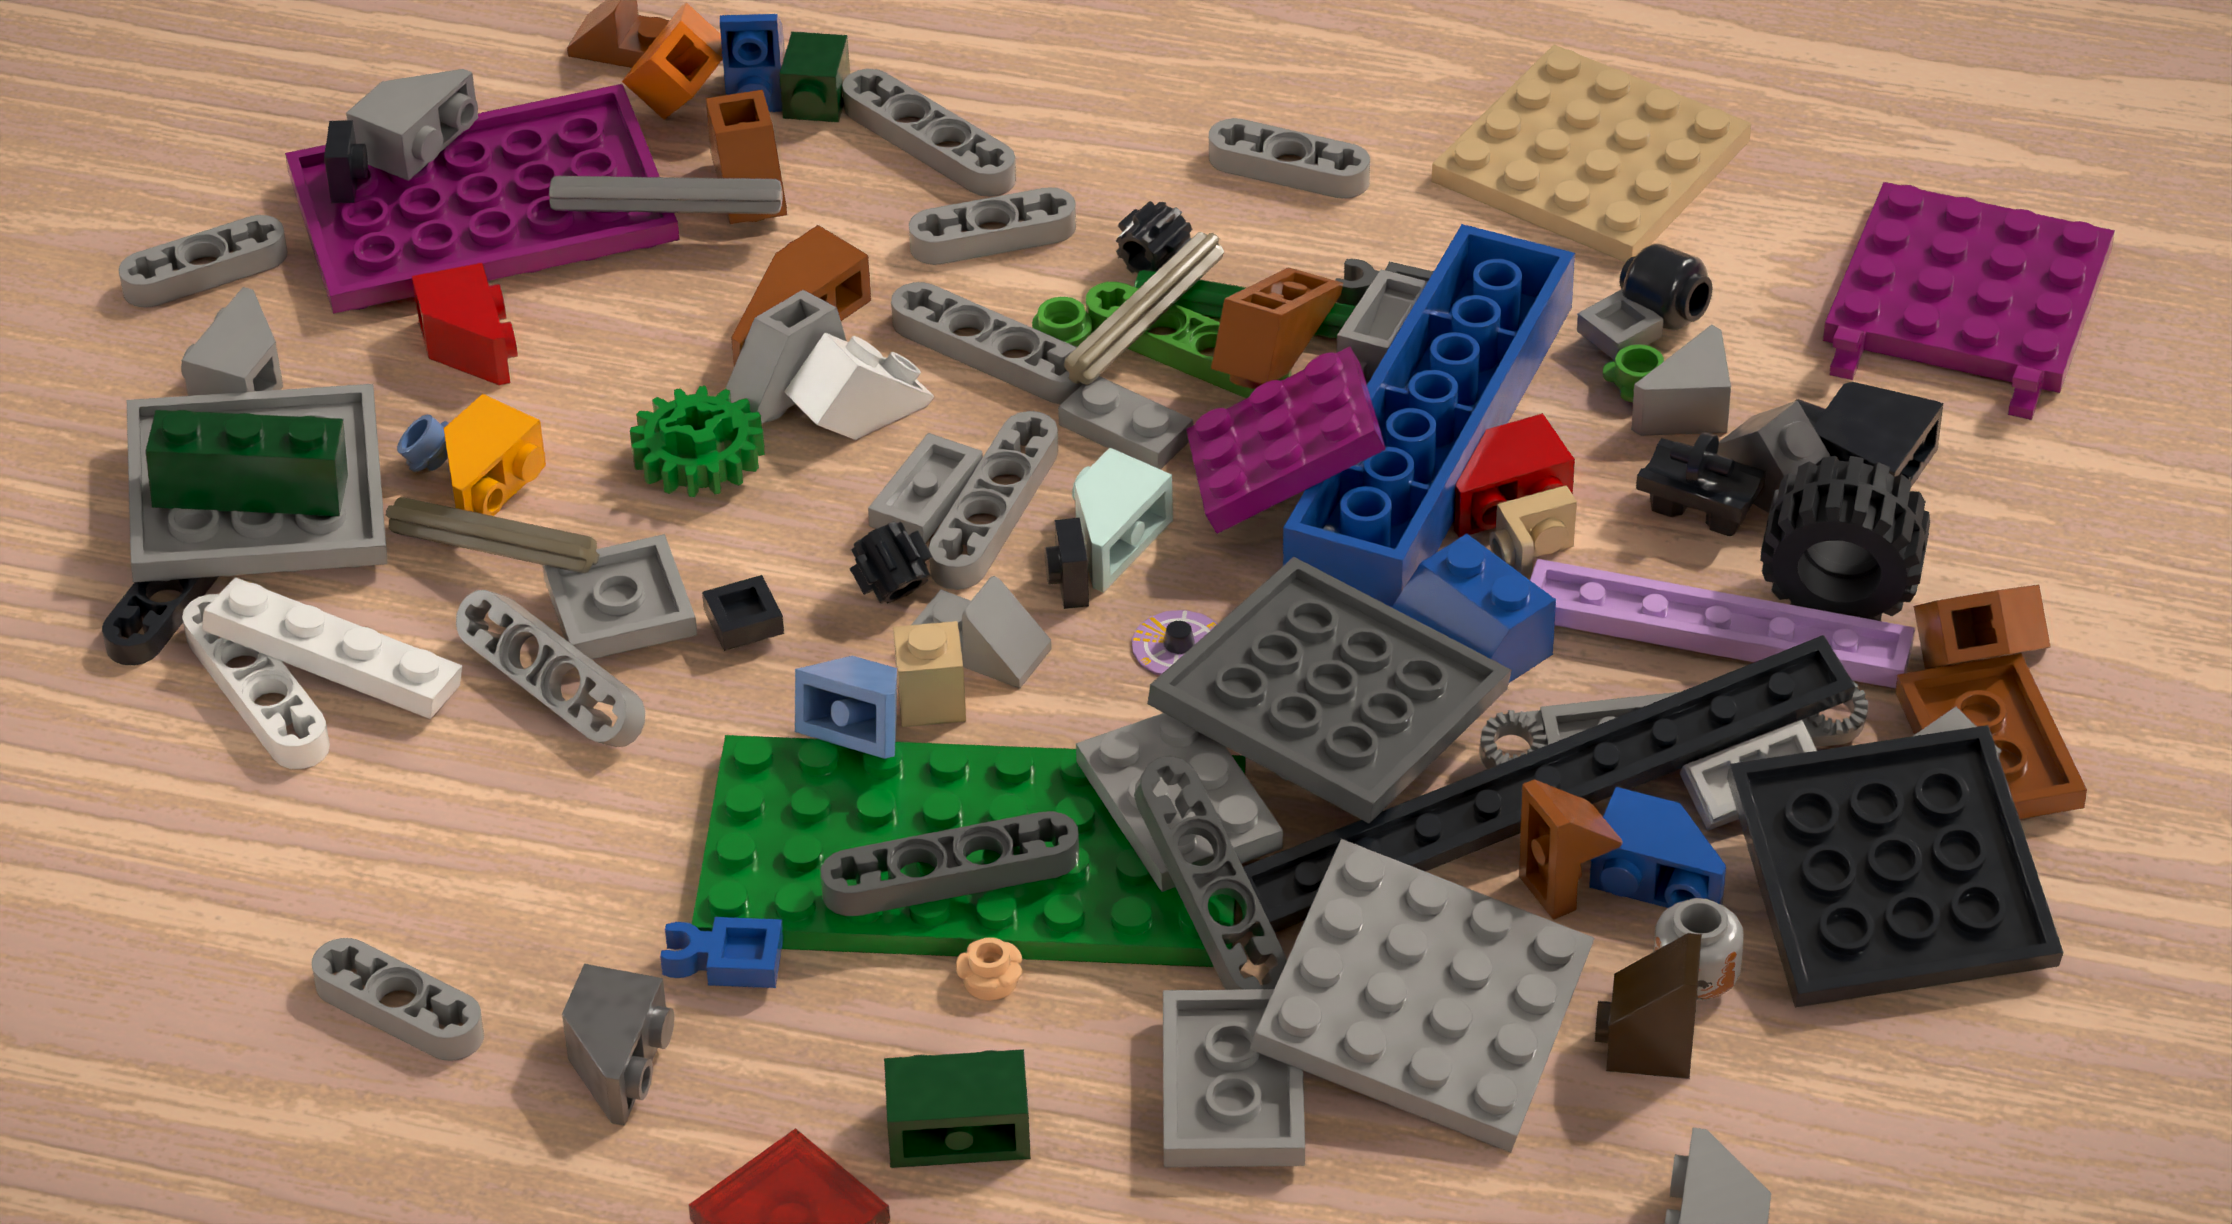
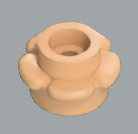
M983 938L969 944L967 953H962L958 956L956 971L958 976L963 978L964 986L969 994L981 1000H999L1011 994L1016 988L1018 980L1022 975V967L1019 965L1022 962V955L1017 947L1009 942H1003L997 938Z

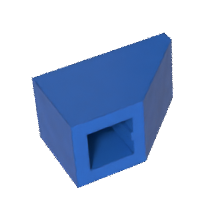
M778 14L720 15L726 95L763 90L769 112H782L779 73L785 56L783 24Z
M1616 787L1603 818L1622 839L1623 844L1615 850L1591 859L1589 888L1666 908L1694 898L1708 899L1723 905L1726 865L1681 803Z

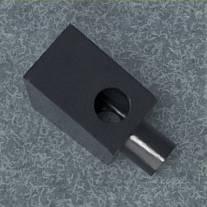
M1856 382L1843 384L1826 409L1800 399L1795 400H1798L1831 457L1836 456L1839 461L1849 462L1850 456L1864 458L1863 463L1875 466L1879 462L1890 467L1889 474L1895 477L1901 474L1912 482L1911 487L1938 450L1944 403Z

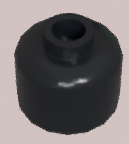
M1654 243L1643 248L1636 256L1628 259L1622 268L1619 279L1620 287L1623 289V296L1662 317L1663 328L1678 330L1687 326L1690 322L1699 320L1707 310L1712 298V281L1708 277L1706 266L1702 260L1662 244Z

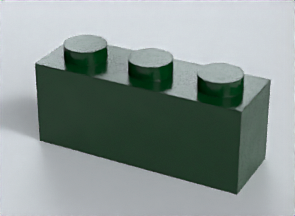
M155 410L145 450L152 508L340 516L348 478L344 419L315 416L298 417L255 415L251 413L234 414L191 412L188 410Z

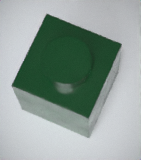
M791 32L779 73L783 119L824 122L840 121L844 106L842 84L844 79L850 74L848 35Z

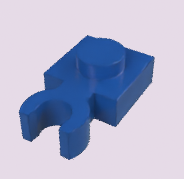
M714 917L712 931H700L696 926L686 922L668 923L665 926L667 949L682 950H661L662 975L670 978H685L698 971H707L708 986L776 988L783 945L782 919Z

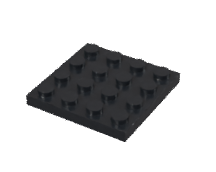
M1989 725L1730 764L1727 780L1795 1008L2059 967L2064 952Z

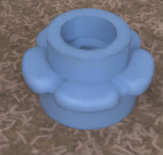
M427 414L415 420L407 428L399 440L397 451L406 458V464L411 471L418 472L425 468L433 471L448 459L444 427L449 422L444 421L440 424L431 415Z

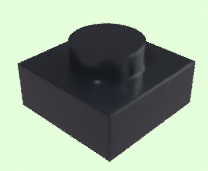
M353 120L329 121L324 161L331 203H355L358 179H366L368 175L366 144H356Z
M1080 517L1055 520L1056 546L1044 548L1048 584H1060L1064 609L1088 607V559Z
M762 575L702 592L704 612L724 651L784 634L783 615Z

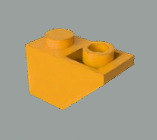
M483 393L444 427L455 508L495 516L513 495L528 482L536 479L546 466L540 420Z

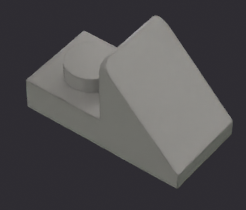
M995 576L989 578L972 600L940 590L911 624L919 625L958 621L963 667L1019 689L1052 649L1051 639L1005 584Z

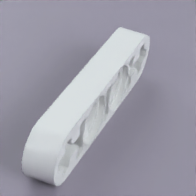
M208 594L191 601L184 609L182 616L189 648L271 757L279 765L289 769H305L321 762L328 754L330 746L326 721L321 711L284 663L221 637L218 639V636L202 630L204 609L219 594ZM239 656H252L257 659L253 664L243 668L226 666L229 660ZM268 693H279L286 696L281 702L270 706H261L254 703L258 697ZM293 723L294 730L301 739H298L294 734L287 735L286 727Z

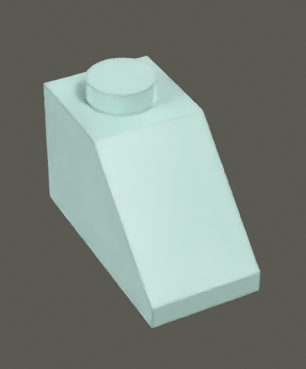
M1109 448L1091 467L1087 466L1082 469L1074 482L1072 497L1075 500L1076 518L1080 517L1088 559L1089 576L1093 588L1104 593L1173 521L1172 474Z

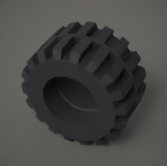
M1836 456L1822 458L1821 465L1818 466L1810 461L1798 466L1797 475L1788 473L1781 480L1780 488L1775 490L1771 501L1760 561L1763 562L1762 574L1765 581L1772 582V592L1779 600L1789 599L1791 601L1790 605L1881 621L1882 613L1894 616L1902 611L1904 602L1912 601L1921 580L1930 527V514L1924 510L1926 501L1922 494L1917 491H1910L1912 482L1902 474L1894 477L1889 474L1890 467L1879 462L1875 466L1864 464V458L1850 456L1849 462L1839 461Z

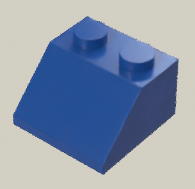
M1465 534L1422 561L1392 606L1397 611L1511 669L1509 683L1553 655L1556 599L1468 534Z

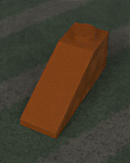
M816 225L776 252L731 337L734 366L754 318L802 290L837 307L841 321L871 301L868 255L820 225Z
M1288 267L1225 298L1211 369L1230 374L1229 380L1232 383L1252 389L1287 375L1340 297L1343 283Z

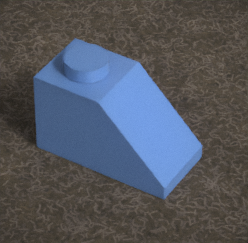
M848 656L795 669L796 733L884 759L895 756L897 668L856 656Z

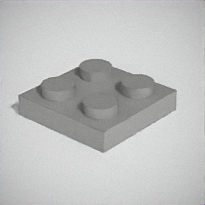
M665 534L596 549V552L600 554L598 563L592 565L587 573H578L543 565L544 580L563 636L566 641L590 659L697 635L695 614Z

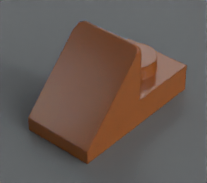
M605 0L587 14L567 47L568 57L633 68L670 20L661 17L639 15L637 0Z
M1534 779L1524 783L1522 786L1519 878L1554 920L1577 909L1578 880L1582 877L1581 863L1615 850L1623 842L1589 801Z

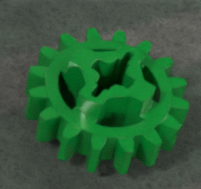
M699 386L696 394L686 395L680 388L675 389L673 401L667 402L659 397L652 399L653 412L638 411L636 414L638 426L630 427L635 470H644V478L647 484L663 480L664 492L671 494L679 486L687 487L689 497H695L699 492V488L707 487L715 495L720 494L721 482L727 480L732 484L741 485L743 483L742 470L756 472L759 469L758 456L765 455L764 433L760 413L751 412L750 401L746 398L731 403V392L727 389L719 392L716 397L708 396L706 386Z

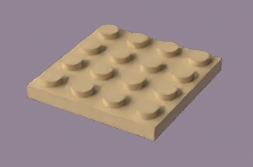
M1553 45L1432 163V182L1618 260L1627 262L1628 259L1636 256L1643 248L1650 246L1750 141L1751 123L1720 109L1712 108L1677 94L1670 89L1662 88L1627 74L1622 70L1579 55L1572 50Z

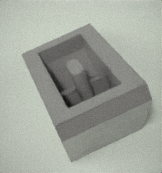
M1711 324L1634 384L1632 431L1641 436L1701 434L1702 432L1727 433L1731 383L1721 329Z

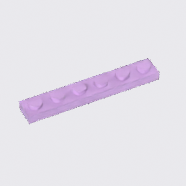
M1537 559L1530 581L1556 599L1555 626L1750 662H1757L1824 635L1852 681L1896 688L1897 674L1906 673L1913 647L1915 627Z

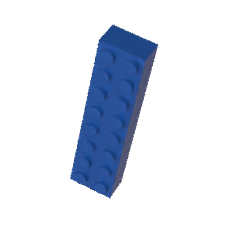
M1461 224L1367 384L1386 450L1304 491L1283 527V566L1295 557L1390 607L1394 605L1419 564L1437 552L1454 522L1456 483L1486 429L1507 424L1510 421L1571 311L1575 263L1574 252Z

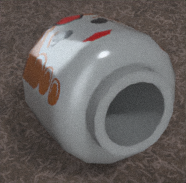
M1701 898L1679 902L1665 910L1655 926L1653 952L1687 933L1702 934L1697 1000L1716 998L1732 989L1741 973L1743 953V927L1737 916L1725 906Z

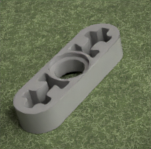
M1238 118L1219 121L1209 131V161L1219 171L1335 198H1353L1364 193L1369 187L1370 156L1364 148L1358 145ZM1295 155L1302 157V159L1287 162L1277 160L1276 157Z
M1048 187L922 210L915 214L909 222L910 252L915 259L922 263L938 265L1059 243L1070 238L1076 230L1075 199L1069 192L1063 189ZM990 222H999L1007 225L1004 228L995 230L979 227Z
M254 215L131 254L119 266L123 296L128 303L134 306L154 307L279 266L287 257L284 228L282 223L272 216ZM203 257L217 258V260L208 264H190L193 260Z
M339 938L331 940L318 948L313 955L312 970L316 991L322 1000L441 1060L453 1061L466 1058L476 1052L482 1045L484 1029L481 1009L478 1002L472 996L357 939ZM356 969L357 974L351 972V970ZM404 990L416 995L410 1003L401 1007H388L380 1003V1000L385 995L393 991ZM439 1024L445 1026V1028L440 1029Z

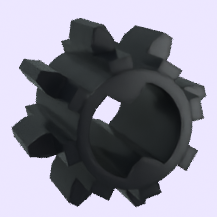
M1149 201L1140 210L1134 209L1118 224L1122 233L1116 240L1119 243V248L1116 252L1118 258H1122L1127 265L1126 269L1132 274L1134 272L1139 273L1142 270L1157 272L1192 239L1190 238V232L1193 229L1190 222H1186L1181 215L1182 211L1177 207L1174 209L1168 207L1166 202H1158L1154 205L1153 202Z
M894 521L874 529L862 539L856 541L853 544L854 548L851 549L857 563L849 568L862 593L865 595L874 591L881 604L884 602L888 604L908 596L928 582L927 578L931 576L925 561L932 558V554L919 531L908 534L902 522L896 524Z

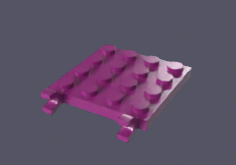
M1883 182L1825 321L1823 341L1833 343L1832 347L1836 348L1830 365L1829 375L1853 380L1862 353L1866 350L2012 382V387H2015L2009 404L2008 415L2032 420L2042 389L2057 393L2061 392L2112 251L2115 230L2093 226L2087 222H2073L2035 214L2026 209H2011L1978 202L1969 197H1954L1921 190L1912 185Z

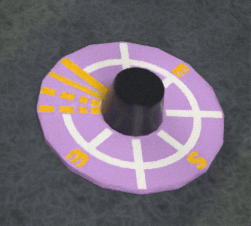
M1188 610L1165 611L1151 616L1137 627L1132 637L1133 655L1142 667L1160 676L1218 623L1204 614Z

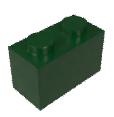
M1024 1049L884 1058L890 1168L1031 1159Z

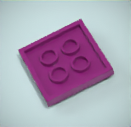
M1350 346L1337 353L1329 352L1317 356L1307 364L1304 370L1282 381L1272 380L1257 387L1250 397L1227 409H1213L1202 415L1195 425L1186 429L1205 515L1216 534L1386 450L1362 367Z

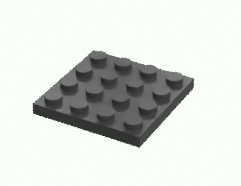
M1293 557L1150 684L1147 704L1363 821L1370 823L1508 689L1512 670Z

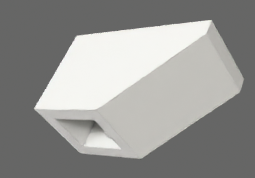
M827 333L823 334L784 391L816 425L854 440L927 407L934 398V395L917 380L921 371L903 356L891 352L885 358L876 348L861 338L852 336L850 341L847 342Z

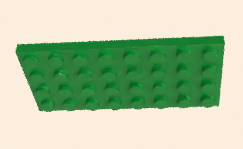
M725 735L692 918V925L696 926L700 931H712L714 917L782 919V949L958 957L962 953H967V947L972 942L983 938H997L1017 947L1022 955V959L1214 967L1176 887L1161 892L1076 762V749L896 742L895 756L884 759L814 738ZM1232 755L1246 776V757L1243 755ZM1047 811L1067 815L1074 820L1078 827L1079 860L1076 867L1069 873L1056 878L860 916L836 914L827 908L823 901L821 867L829 856L845 849ZM1044 842L1046 847H1054L1052 842ZM1019 846L1013 847V855H1020ZM978 850L972 852L966 859L974 864L987 865L997 861L1001 856L995 851ZM914 862L903 867L900 872L913 878L924 877L932 873L935 868L927 863ZM881 872V881L888 880V872ZM855 879L846 880L848 886L857 885ZM1224 894L1214 895L1209 898L1208 910L1213 920L1223 926H1235L1236 899ZM1233 943L1225 944L1227 949L1231 950L1233 948Z

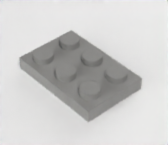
M1162 713L1076 743V762L1161 892L1174 888L1175 885L1137 808L1134 797L1137 781L1148 764L1157 758L1166 756L1181 758L1194 768L1241 863L1283 849L1282 828L1228 749L1221 743L1169 715ZM1159 777L1160 781L1153 790L1156 797L1167 795L1177 811L1172 822L1167 824L1168 827L1172 829L1185 818L1196 816L1194 812H1190L1186 817L1181 818L1175 806V799L1181 792V787L1178 783L1167 785L1162 777ZM1195 834L1185 835L1179 839L1178 847L1185 861L1196 866L1208 865L1213 861V849L1207 839Z
M1274 989L1163 990L1164 1167L1305 1166L1303 1070L1250 1050L1254 1034Z

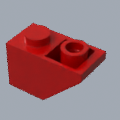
M483 263L412 276L417 317L428 358L496 385L511 383L508 359L518 357L515 335L511 321L500 323V320L506 319L500 284L489 286Z
M1543 413L1486 429L1455 486L1454 531L1458 538L1465 534L1472 535L1496 528L1497 504L1566 485L1573 494L1575 459Z

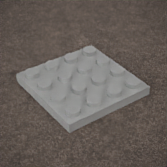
M373 384L126 400L130 550L133 582L169 581L173 579L285 571L296 572L300 570L387 564ZM155 410H188L191 412L234 414L251 413L255 415L298 417L315 416L344 419L348 478L340 516L152 508L145 450Z
M1341 839L1256 1029L1250 1050L1511 1153L1595 938Z

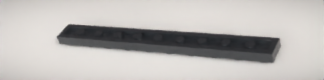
M1822 635L1386 809L1370 823L1361 819L1246 865L1243 869L1274 932H1277L1306 919L1341 839L1426 872L1520 834L1522 786L1524 783L1535 779L1594 804L1612 797L1616 787L1629 790L1681 769L1686 764L1852 700L1855 685L1827 639Z

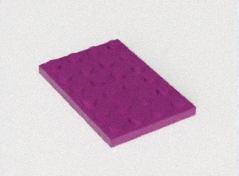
M623 84L478 113V119L474 121L469 129L463 131L433 161L426 164L409 181L368 165L367 178L358 179L355 203H331L324 161L326 145L285 153L288 173L333 314L349 310H360L372 305L415 297L412 276L483 263L487 280L490 281L523 273H534L542 269L579 261L595 260L599 257L640 248H652L659 244L680 240L675 213L555 211L551 208L549 187L551 179L555 176L660 177Z

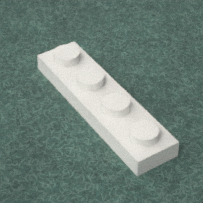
M236 577L204 609L202 630L428 719L435 715L460 686L462 665Z

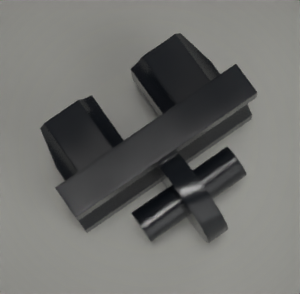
M1702 432L1694 446L1661 438L1650 462L1645 468H1641L1637 474L1636 489L1650 494L1653 512L1672 518L1683 515L1687 507H1692L1706 512L1705 523L1709 526V530L1730 537L1735 535L1748 510L1764 487L1766 471L1718 455V436Z

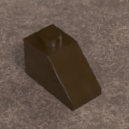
M1687 933L1614 974L1612 1002L1598 1001L1595 1042L1608 1043L1606 1071L1690 1079L1702 934Z

